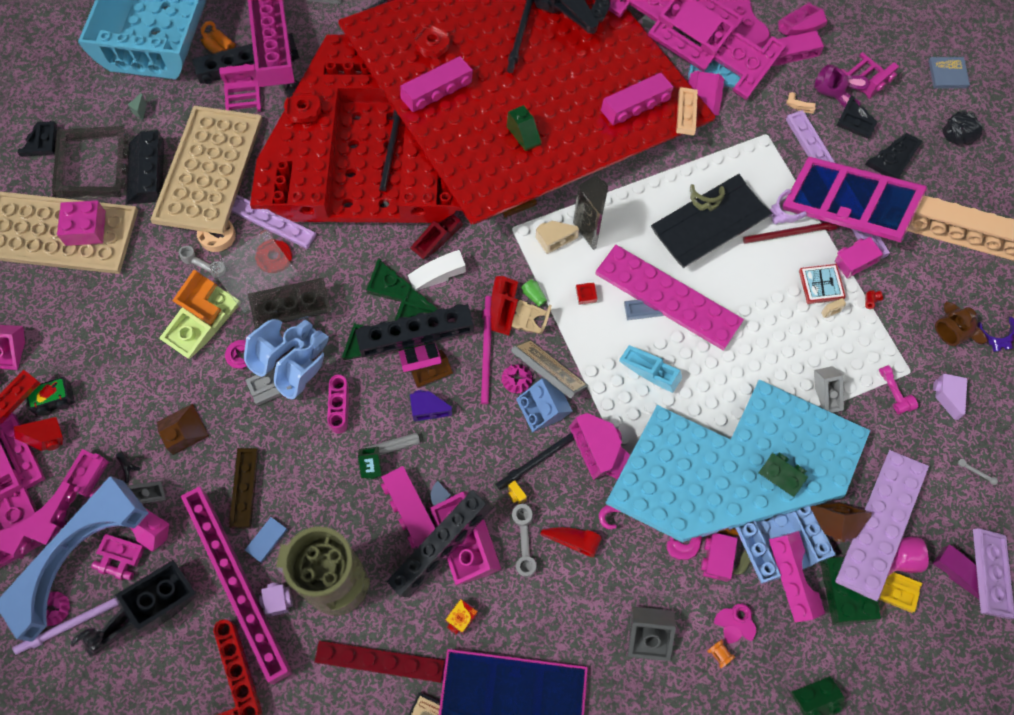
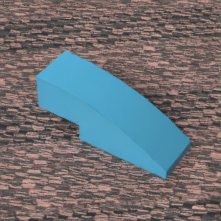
M630 345L619 360L641 377L672 393L682 379L681 370L663 363V359Z

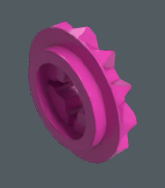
M238 340L231 343L225 351L226 362L234 369L240 368L243 370L244 367H247L243 359L237 358L238 354L236 351L244 353L246 340Z
M520 363L517 365L511 364L508 368H505L502 374V384L509 392L523 393L532 384V373L528 370L527 366H522ZM518 371L522 379H519L517 385H515V380L511 377H515Z
M49 592L47 607L53 604L59 611H51L49 614V610H47V626L61 623L69 613V600L60 592Z

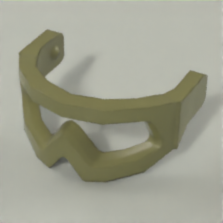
M694 184L690 185V199L693 205L702 211L707 208L709 211L716 209L725 195L724 187L722 186L719 189L720 196L707 198L696 192ZM696 198H699L700 200L705 201L707 203L701 205L696 201Z

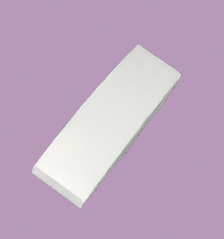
M460 250L441 256L410 273L408 278L412 288L417 291L448 281L449 277L465 273L466 267Z

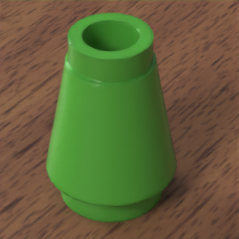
M530 279L521 287L523 294L537 304L538 307L547 301L537 281Z

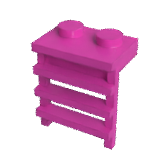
M862 52L859 57L863 60L848 73L846 71L844 73L852 76L866 63L871 66L859 76L866 77L876 69L878 73L869 80L868 87L864 90H859L870 99L896 78V71L899 66L894 62L884 70Z
M245 64L242 66L219 68L220 76L224 83L226 110L257 107V111L260 112L261 95L255 65ZM256 90L253 93L229 95V93ZM256 99V101L229 104L230 101Z
M82 449L63 481L74 486L73 490L88 498L109 462L97 453L92 454Z

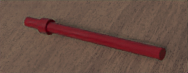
M825 222L743 237V242L747 244L821 230L832 231L844 226Z

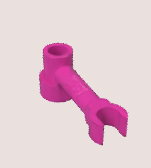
M887 365L880 368L879 372L887 382L897 402L893 404L897 414L918 409V402L913 395L910 394L903 397L899 391L891 367Z

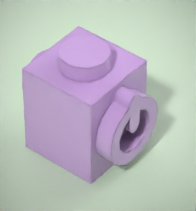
M271 583L267 585V588L261 589L262 595L259 596L261 608H264L265 615L271 617L290 612L289 607L293 606V598L289 586L285 587L283 584L280 585V583Z

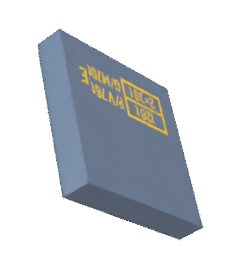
M930 57L928 61L934 88H968L970 86L964 57Z

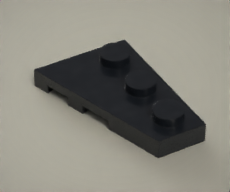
M905 133L891 143L889 147L881 150L875 157L867 160L865 165L885 176L899 179L922 140L909 133Z

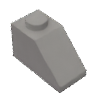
M833 366L814 370L815 389L822 409L831 413L843 411V375Z

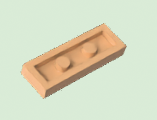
M680 87L676 133L695 134L698 90Z

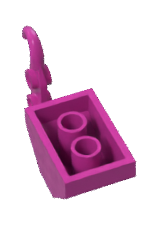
M589 413L576 417L569 428L592 479L595 480L607 474L618 480L630 457V454L621 447L622 436L620 431L615 428L614 424ZM606 505L599 512V521L606 529H615L617 525L608 524L605 517L610 512L621 511Z

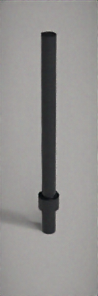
M526 0L514 46L508 57V73H513L515 64L518 63L519 50L533 0Z
M395 110L393 111L392 118L394 120L379 188L381 191L387 190L399 126L402 121Z
M568 434L518 469L508 472V476L495 484L496 487L501 490L513 481L517 482L520 480V476L575 440L573 434Z

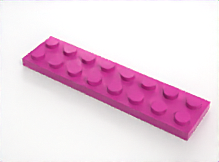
M616 244L595 272V275L637 300L643 301L644 304L652 309L659 310L667 318L723 351L743 323V318Z

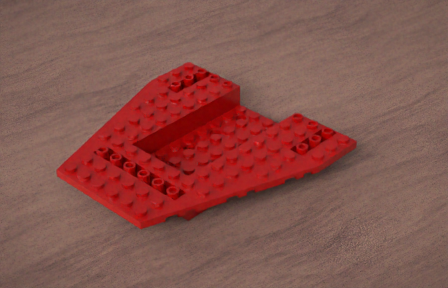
M327 34L295 90H309L313 92V95L319 97L321 112L318 115V119L315 122L293 123L289 120L284 110L257 158L250 200L251 209H270L271 212L292 222L432 223L433 221L439 223L454 214L455 211H462L403 121L400 122L387 190L381 191L379 189L388 149L385 146L389 144L393 120H388V118L393 116L395 109L346 35ZM356 116H360V117H361L359 120H354V119H353V118L356 117ZM353 144L359 145L356 148L350 147ZM349 173L356 174L354 177H347ZM385 201L389 203L385 208L380 207ZM346 203H353L350 207H344Z

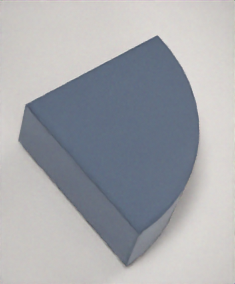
M439 481L434 484L431 491L433 506L451 497Z

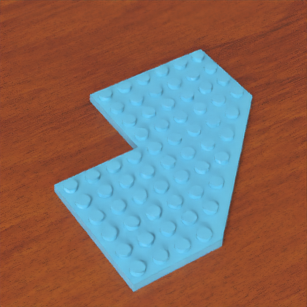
M758 380L731 440L657 405L611 491L606 504L680 542H685L691 538L711 535L727 528L732 529L743 526L752 521L757 522L781 513L786 514L797 511L799 508L806 506L811 507L825 503L828 500L840 499L847 492L870 430L761 380ZM780 452L789 458L787 463L793 467L798 464L807 471L805 475L808 478L795 497H792L758 473L772 453L777 455Z

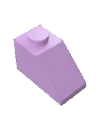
M943 374L935 380L933 390L936 391V399L953 419L959 420L965 415L967 378Z

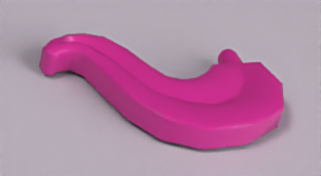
M702 536L691 538L690 543L687 545L674 541V538L670 537V541H667L666 549L670 556L678 560H689L696 556L700 548Z

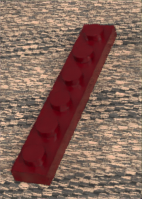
M319 641L314 663L441 683L445 661Z

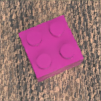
M98 200L61 202L57 236L66 246L103 244L106 211Z

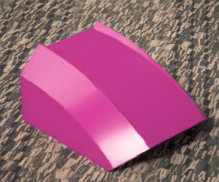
M808 2L780 19L778 31L785 35H798L819 30L827 25L824 10Z
M699 70L690 73L688 80L690 86L698 90L697 94L714 115H719L724 78L719 73L700 72Z

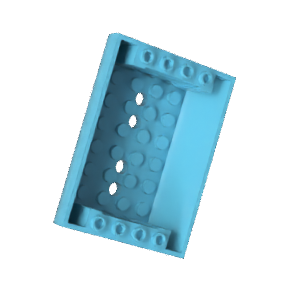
M95 0L78 42L92 59L111 72L176 79L181 73L207 0ZM152 31H154V32L157 31V32H159V33H157L156 35H153V34H152Z

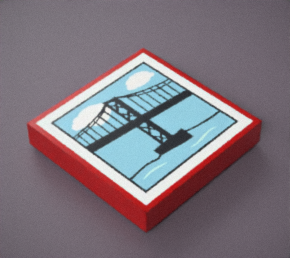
M837 264L799 269L807 304L837 301L846 298Z

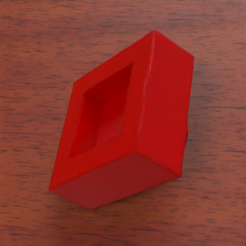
M594 282L576 285L578 305L597 302Z

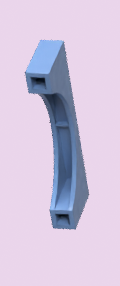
M110 476L0 597V614L16 639L33 642L47 626V602L52 583L66 557L79 543L105 528L124 526L135 529L149 513L124 481Z

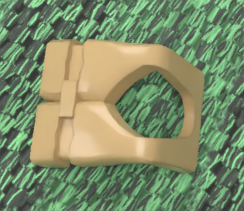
M519 300L511 327L517 330L522 329L525 332L542 334L552 305L549 304L547 310H543ZM546 316L542 327L539 328L534 318Z

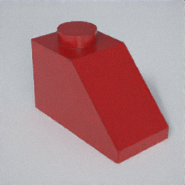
M57 417L14 426L15 439L41 451L55 450L63 445V436Z

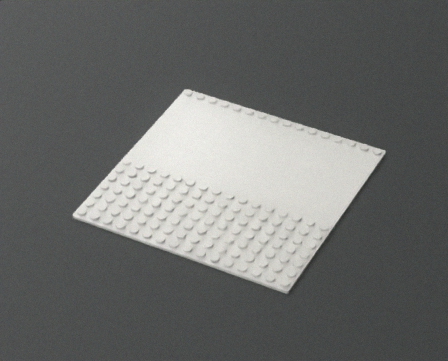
M762 135L514 226L512 229L527 263L547 299L548 306L549 304L552 305L551 313L584 382L589 385L587 388L601 418L614 424L615 428L620 431L622 436L621 447L630 455L657 405L731 440L758 380L822 408L815 389L814 370L833 366L843 375L844 401L887 384L879 372V369L887 365L891 367L894 380L910 373L908 365L874 309H867L865 307V294L854 276L847 279L838 267L846 296L844 299L846 305L840 313L828 318H824L821 314L825 306L834 301L807 304L799 269L836 264L835 259L838 255V250L826 230L747 244L743 242V237L819 224L821 223L820 220L805 216L795 222L774 225L772 222L773 217H768L685 268L674 259L651 228V225L691 202V184H694L696 192L703 195L738 173L761 203L768 209H771V206L776 203L778 197L785 190L792 189L796 180L768 135ZM800 189L794 202L811 207ZM785 196L779 204L781 210L789 215H797V213L783 210V204L787 198ZM556 221L579 228L577 239L546 254L536 239V228L542 223ZM615 244L743 318V323L725 350L719 349L666 316L627 320L624 301L637 299L595 275L597 268ZM594 282L597 302L578 305L576 285ZM629 345L663 359V363L681 370L682 379L673 393L651 383L619 361Z

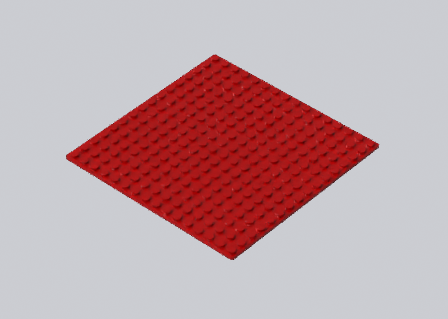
M393 0L339 19L338 25L469 222L475 225L682 135L681 133H676L680 87L693 88L652 38L648 36V33L628 9H626L621 17L608 10L604 20L598 23L597 32L590 34L561 11L550 13L537 8L533 2L519 50V60L515 64L513 73L507 72L508 57L514 46L526 0ZM585 0L590 10L596 0ZM431 25H435L447 31L450 40L449 48L439 58L433 59L415 49V33L421 27L425 26L426 29L431 28ZM459 56L472 69V82L469 85L426 105L422 109L412 112L401 99V85ZM662 73L672 84L673 90L667 102L655 105L652 109H647L637 116L626 119L622 123L619 122L612 125L601 112L604 98L656 74ZM698 94L696 128L715 120L714 113ZM523 105L533 116L541 139L540 146L528 151L523 149L506 126L508 112Z

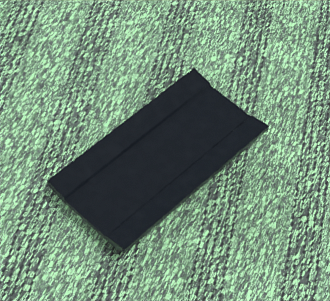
M739 173L702 195L707 198H716L720 196V186L724 187L725 195L723 200L713 211H709L708 208L703 211L699 210L691 201L651 225L656 236L683 268L773 214L746 185V182ZM696 198V201L701 205L707 203L705 201L700 200L699 198Z

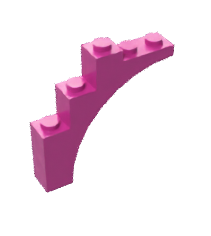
M63 481L52 498L40 510L28 519L12 527L0 530V551L23 559L24 555L29 552L33 540L48 545L62 529L59 527V524L65 519L69 505L77 496V492L73 490L75 487Z

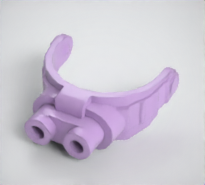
M790 189L785 190L778 197L776 203L771 206V209H769L773 213L771 216L773 217L772 222L774 225L795 222L807 215L806 211L797 215H789L781 210L779 204L785 196L791 193Z

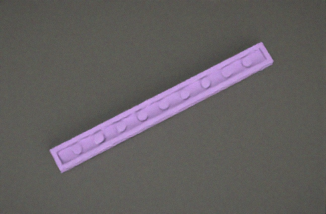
M801 110L787 115L786 121L807 156L835 163L804 111ZM813 164L826 188L830 191L839 171ZM844 179L834 201L839 209L841 206L852 209L850 218L860 220L864 210ZM852 229L858 240L862 238L865 240L868 237L872 238L883 253L881 259L889 255L890 252L881 237Z

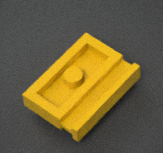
M894 572L887 576L878 600L913 613L916 610L922 583Z

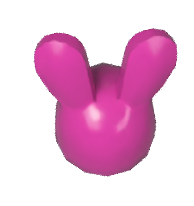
M905 537L901 539L887 576L895 571L920 573L927 570L929 562L928 551L922 538Z

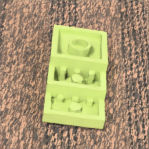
M217 286L207 300L221 309L212 325L207 324L184 308H181L159 339L188 359H191L208 343L242 302Z

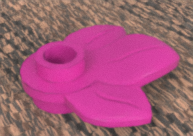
M736 604L732 609H722L714 618V624L724 627V638L728 644L737 642L742 636L752 641L756 634V626L751 620L752 612L745 604ZM738 611H742L744 613L743 619L737 616Z

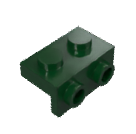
M780 452L777 455L772 453L758 473L792 497H795L808 478L805 475L807 471L798 464L793 467L787 463L789 458Z
M831 676L792 691V697L803 715H836L844 709L845 697Z

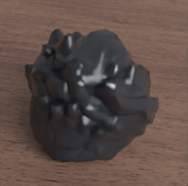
M963 110L952 115L942 131L947 141L962 146L965 143L972 144L980 139L982 125L978 118L975 117L974 112L969 113Z

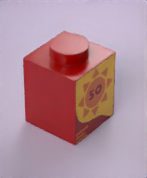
M460 599L445 619L446 623L449 624L447 628L455 635L458 633L463 635L478 615V612Z

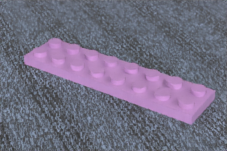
M889 450L865 507V510L872 512V515L857 537L852 539L836 578V583L875 601L879 599L927 473L928 465Z

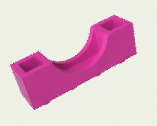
M99 486L97 489H95L93 492H91V493H90V497L93 496V494H94L101 486ZM147 510L149 513L135 529L131 528L137 542L154 552L167 540L169 523Z
M799 531L769 539L795 623L814 620L824 615L825 611L819 593L810 588L804 577L802 558L805 548Z

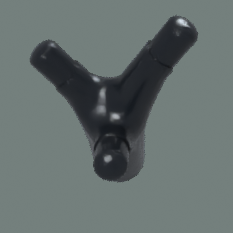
M121 451L116 454V457L122 466L125 483H129V471H140V467L131 464Z

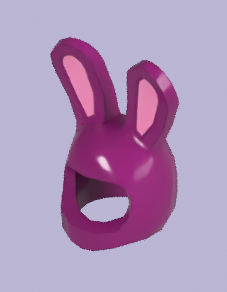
M828 64L819 72L815 79L814 88L825 96L836 98L845 108L851 96L845 92L846 88L864 90L868 87L869 80L864 76H848L837 66Z

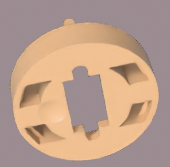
M229 220L223 238H217L208 232L197 231V238L201 246L211 252H220L229 248L236 237L235 229Z

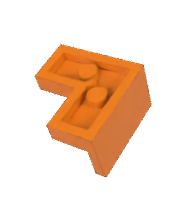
M193 270L172 301L209 325H212L221 312L220 308L207 301L217 287V284L204 277L198 271Z

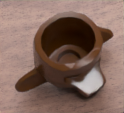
M946 301L944 303V312L946 314L936 321L935 330L946 344L958 346L970 338L978 344L987 343L988 340L984 332L977 327L978 322L975 318L976 312L970 307L960 309L959 306L952 302Z

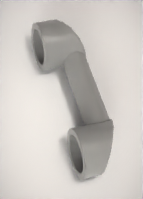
M183 246L179 250V256L184 263H193L211 272L214 278L221 277L226 271L224 264L220 261L209 264L197 258L191 246Z

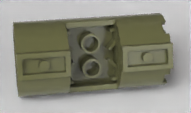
M311 527L294 536L288 545L281 544L276 568L284 574L289 585L318 611L330 616H341L353 611L363 602L369 589L370 578H368L363 564L340 533L327 527Z

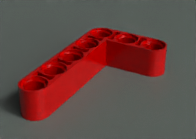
M219 620L214 625V636L235 708L218 715H246L247 710L251 707L254 708L255 715H262L261 705L237 627L229 620ZM229 625V633L223 636L221 632L223 627ZM235 645V654L228 656V649ZM237 666H241V675L235 677L234 669ZM247 686L249 693L245 698H241L240 690Z

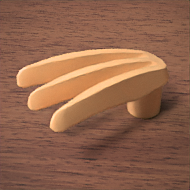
M789 93L788 100L786 101L788 106L799 111L803 110L806 113H814L816 109L815 103L795 100L796 94Z

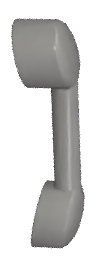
M519 504L512 511L513 520L520 527L522 557L516 563V570L520 576L528 578L537 571L536 562L530 557L528 526L533 521V513L526 504Z

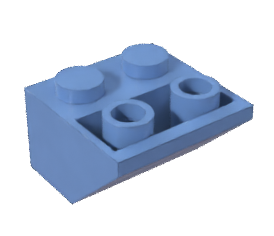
M545 378L540 379L516 398L532 432L556 423L573 412L564 393Z

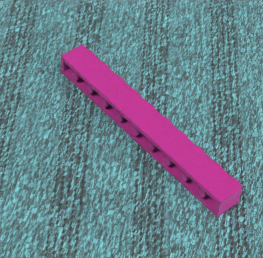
M199 486L182 495L181 498L266 680L274 685L293 673L207 493Z

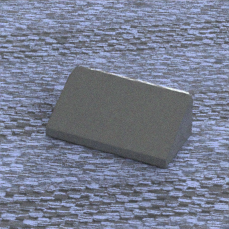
M161 481L128 485L141 504L166 500Z

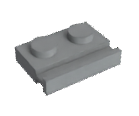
M276 367L263 377L255 375L245 380L256 406L282 396L274 384Z

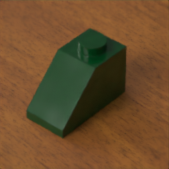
M523 105L509 111L506 126L523 149L528 151L540 146L541 139L534 118Z

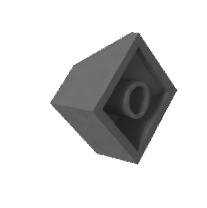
M632 606L629 624L628 657L670 661L676 631L674 611Z

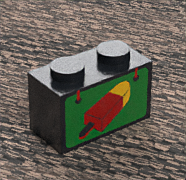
M65 377L41 383L26 398L28 409L38 416L47 415L50 413L49 411L55 409H67L69 405L75 403L71 383Z

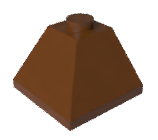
M193 403L157 422L158 433L166 449L172 455L209 436Z
M840 502L811 506V510L824 534L833 537V540L838 542H846V539L856 538L872 515L870 511Z

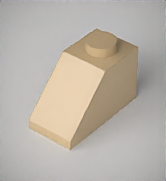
M556 221L542 223L536 228V239L546 254L577 239L579 234L577 226Z

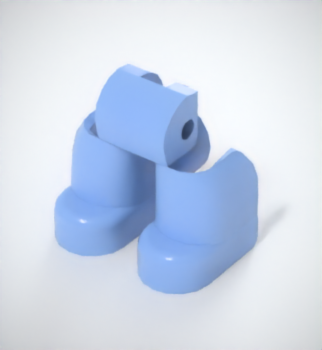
M271 319L246 338L244 361L254 374L263 377L274 368L275 362L282 355L294 347L290 353L277 362L274 374V384L278 391L286 398L294 399L303 392L306 383L321 368L324 353L322 352L315 361H312V359L317 357L325 348L329 336L320 330L316 331L312 328V324L305 319L299 325L287 329L282 337L280 334L282 321Z

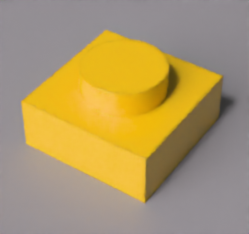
M516 481L510 483L507 494L512 502L515 503L517 501L518 504L526 502L527 496Z

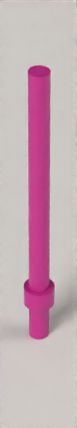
M492 296L485 297V309L482 315L484 319L481 404H489L490 310Z

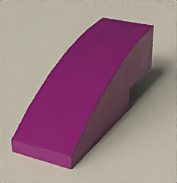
M950 544L943 547L933 564L947 573L949 579L980 600L976 565Z

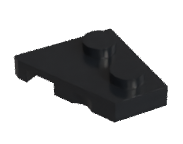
M851 95L836 126L869 139L877 121Z
M37 122L32 132L26 137L27 143L23 149H18L17 153L19 156L54 155L57 134L56 122Z

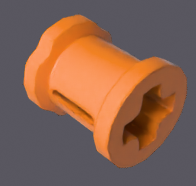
M722 639L707 650L718 661L720 668H723L735 658L723 645L724 641Z

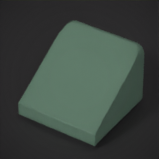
M140 93L128 106L136 117L143 120L147 103Z

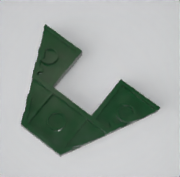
M380 258L377 259L366 291L367 294L401 302L394 321L401 317L409 318L419 313H431L438 309L432 303H429L423 295L417 293L403 278H400L394 270L387 267ZM354 323L342 355L343 360L362 357L355 330L363 325ZM413 327L411 329V331L419 330L418 327ZM395 331L392 333V335L397 336L401 332ZM375 336L373 340H379L382 336ZM424 343V344H420V345H416V346H412V347H407V348H403V349H408V348H414V347H418V346H422V345H427L428 343Z

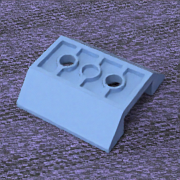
M809 506L799 508L797 511L774 515L769 521H752L743 526L736 527L761 584L781 578L769 542L771 538L799 531L805 548L802 558V569L835 556L827 536L824 534Z

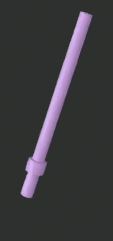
M115 598L39 634L33 642L24 641L14 646L13 651L17 655L31 647L34 649L43 645L44 641L119 604Z

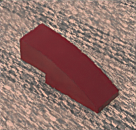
M454 214L439 223L433 221L410 249L425 260L445 244L463 226V223Z

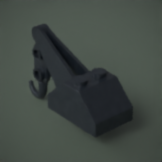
M533 0L539 9L550 13L561 11L590 34L597 32L598 23L604 20L610 8V0H596L591 10L585 0Z
M172 560L115 594V600L121 609L102 630L88 628L79 633L71 641V646H75L76 643L82 640L83 648L90 657H93L133 629L139 634L165 623L185 608L196 597V592L175 561ZM128 619V620L130 621V622H128L126 625H124L122 628H120L119 630H117L115 633H113L111 636H109V635H110L114 630H116L125 620Z

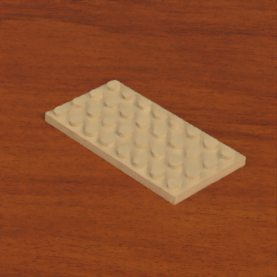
M193 106L150 219L152 224L224 234L262 123V116Z
M0 192V261L120 274L138 209L136 206L100 203L106 211L103 244L66 246L57 236L60 203L79 202L81 200Z

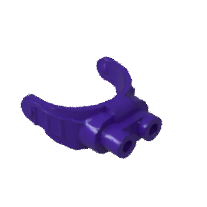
M1009 317L1010 330L1004 338H995L988 335L983 330L981 322H978L977 327L984 332L989 346L992 345L993 352L1001 351V348L1005 350L1013 349V317Z

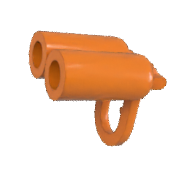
M207 21L201 26L200 31L203 38L200 41L212 54L236 47V44L230 38L216 29L214 22ZM211 25L213 31L205 33V28Z

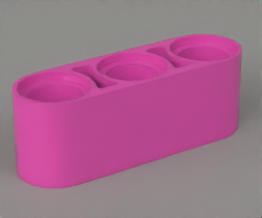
M334 375L329 381L327 421L332 432L341 434L346 431L348 426L349 385L344 376ZM337 384H344L340 389L335 388ZM343 402L342 406L334 407L335 403ZM342 420L341 425H333L335 421Z

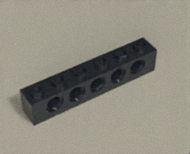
M290 33L288 34L291 59L294 62L300 58L293 34ZM253 44L193 58L192 61L200 85L210 84L213 81L222 79L219 68L242 66L245 64L255 65Z
M457 304L453 308H440L431 313L423 312L409 318L401 317L396 321H383L374 326L365 325L356 329L355 332L361 356L364 358L474 332V324L469 305ZM452 318L457 320L454 323L448 322ZM431 323L438 324L436 327L429 326ZM413 327L419 328L417 331H411ZM395 331L401 332L397 336L392 335V333ZM375 336H382L379 340H373Z
M472 489L387 580V583L399 597L410 598L489 514L494 506L481 492Z

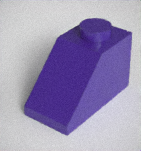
M418 390L410 394L414 422L453 416L451 406L430 391Z

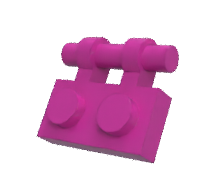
M105 534L96 554L103 556L101 562L94 561L91 568L98 570L100 574L106 575L108 573L114 575L116 579L131 581L134 573L127 571L129 565L137 567L145 547ZM112 559L120 562L118 568L110 565Z

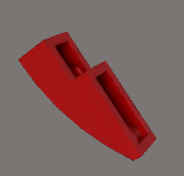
M495 276L490 310L491 330L509 336L518 299H515L518 281L505 276Z

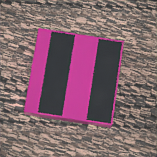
M436 343L398 351L403 372L441 364Z

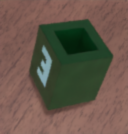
M379 446L359 449L358 461L361 479L373 480L381 477L382 465Z

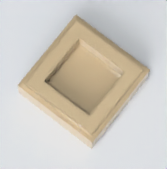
M842 298L827 304L821 312L823 317L828 318L840 313L846 305L845 300Z

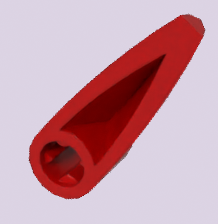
M567 527L543 529L540 533L542 536L588 557L595 556L602 537L593 531H583Z

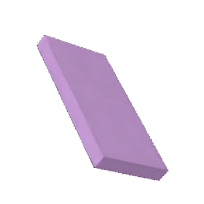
M980 528L973 529L981 613L1014 619V603L1006 535Z

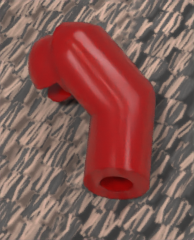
M872 290L865 294V307L867 309H873L877 301L883 300L882 291L875 292V290Z

